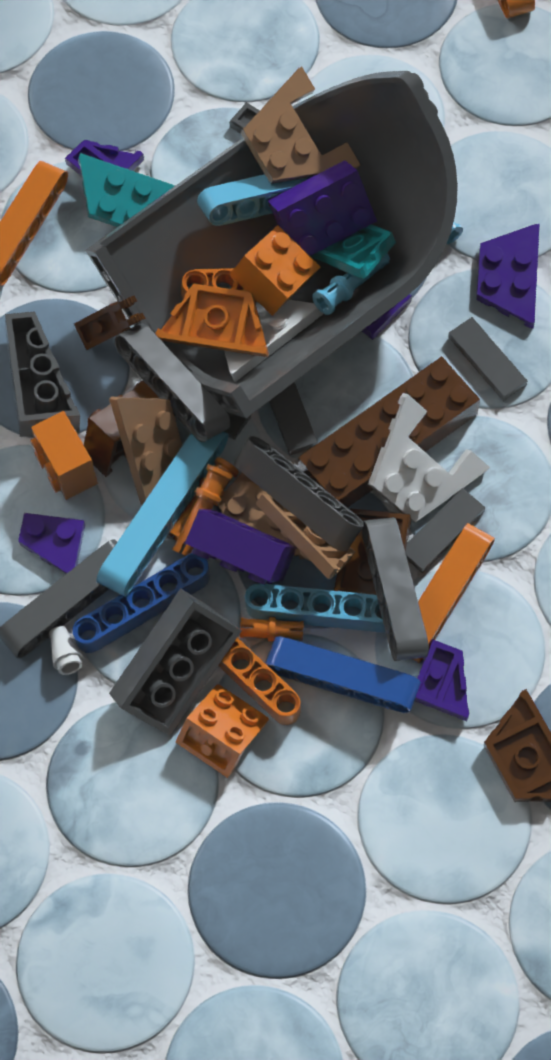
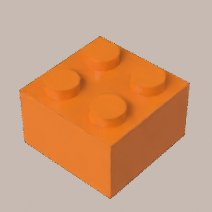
M277 225L244 255L230 275L247 292H251L254 299L273 316L311 279L320 266Z
M65 411L31 427L34 438L30 442L35 450L34 454L41 468H45L48 480L55 493L61 491L65 500L98 484L92 459Z

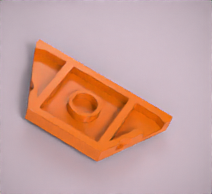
M193 283L186 292L183 301L177 304L170 313L172 315L162 329L158 328L155 332L161 341L268 357L269 354L254 296L251 292Z

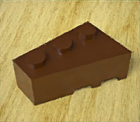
M143 380L137 383L133 390L124 396L122 394L117 396L122 398H159ZM111 404L102 410H95L89 416L84 440V447L92 459L93 466L105 477L113 472L111 469L112 464L122 455L127 459Z

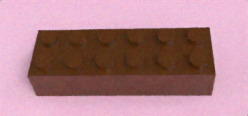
M441 356L298 457V468L348 508L373 490L368 483L381 447H385L390 433L388 428L392 418L395 419L400 406L398 401L403 393L410 395L427 411L409 435V438L424 452L478 414L480 398Z

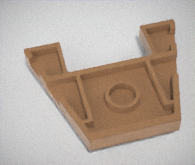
M303 67L298 68L241 131L242 137L270 184L305 179L308 176L317 175L344 160L355 169H358L360 166L348 143L321 155L291 104L312 94L315 90Z

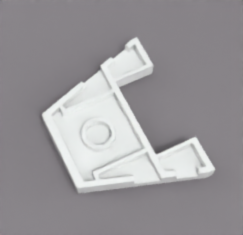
M403 393L398 401L400 406L395 419L392 418L388 428L390 433L385 447H381L368 485L402 514H410L411 521L417 522L485 473L490 467L474 452L466 449L451 470L447 472L409 438V435L427 411L410 395Z

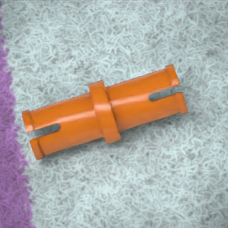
M241 617L240 627L249 628H240L242 630L240 638H268V642H273L274 638L279 636L303 641L304 621L276 620V617H269V620Z

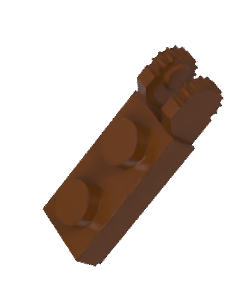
M135 295L119 303L118 301L74 323L86 351L146 319L143 312L134 314L127 320L122 309L129 308L137 302Z

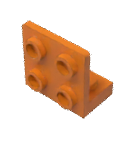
M217 684L186 718L175 743L228 778L235 770L244 750L265 727L269 718Z

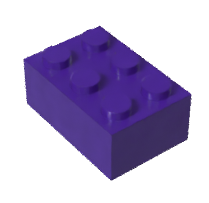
M346 160L267 200L277 225L309 256L377 222L359 173Z
M200 508L185 541V544L193 547L191 551L193 554L205 559L212 558L216 560L218 558L221 560L220 566L234 572H244L245 570L249 572V579L263 585L284 580L297 549L292 544L215 510Z

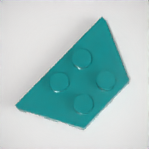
M80 153L78 159L83 180V192L87 201L88 218L115 227H119L176 186Z
M371 224L313 254L311 257L364 279L396 242L392 232Z

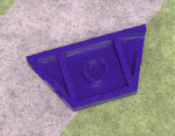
M533 224L482 242L479 248L476 300L486 306L496 308L498 312L507 317L511 314L524 321V326L528 328H534L540 224Z

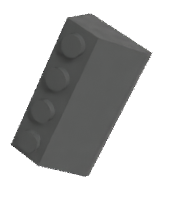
M180 588L109 694L121 709L170 736L242 630L208 605Z

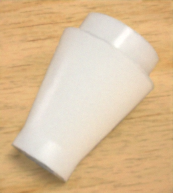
M58 626L51 629L49 637L53 667L62 675L77 672L83 665L82 653L68 634L66 627Z

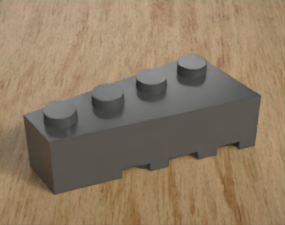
M35 311L5 314L6 338L20 437L34 436L31 429L32 426L62 411H65L75 431H80V413L77 406L74 405L70 390L63 380L56 358L53 357L49 348V342Z

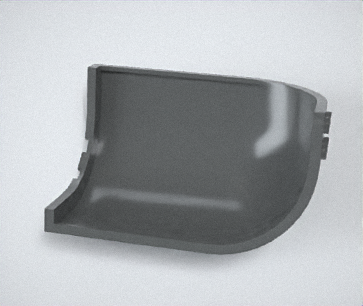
M388 71L364 75L333 86L293 106L321 155L345 143L349 144L360 163L356 170L359 173L377 220L372 225L392 232L396 243L387 252L390 257V263L354 290L352 298L348 301L340 302L335 306V311L330 315L323 313L322 316L236 382L230 374L224 350L162 341L226 412L244 418L249 417L407 297L424 281L438 262L451 234L455 219L458 191L457 170L449 138L438 117V109L428 99L423 89L424 83L418 74L411 73L410 71ZM244 138L237 141L85 250L118 303L135 295L137 302L129 308H124L123 311L128 318L143 312L146 319L134 324V326L141 323L146 324L154 333L158 328L162 329L172 316L170 314L172 310L183 301L181 286L186 272L194 269L235 268L244 255L277 226L273 213L215 226L210 223L198 206V196L206 188L264 175ZM311 257L320 268L290 300L314 303L313 293L317 290L325 289L330 285L331 279L335 276H343L347 272ZM225 282L217 284V287L231 289V286ZM193 283L187 285V287L190 288Z

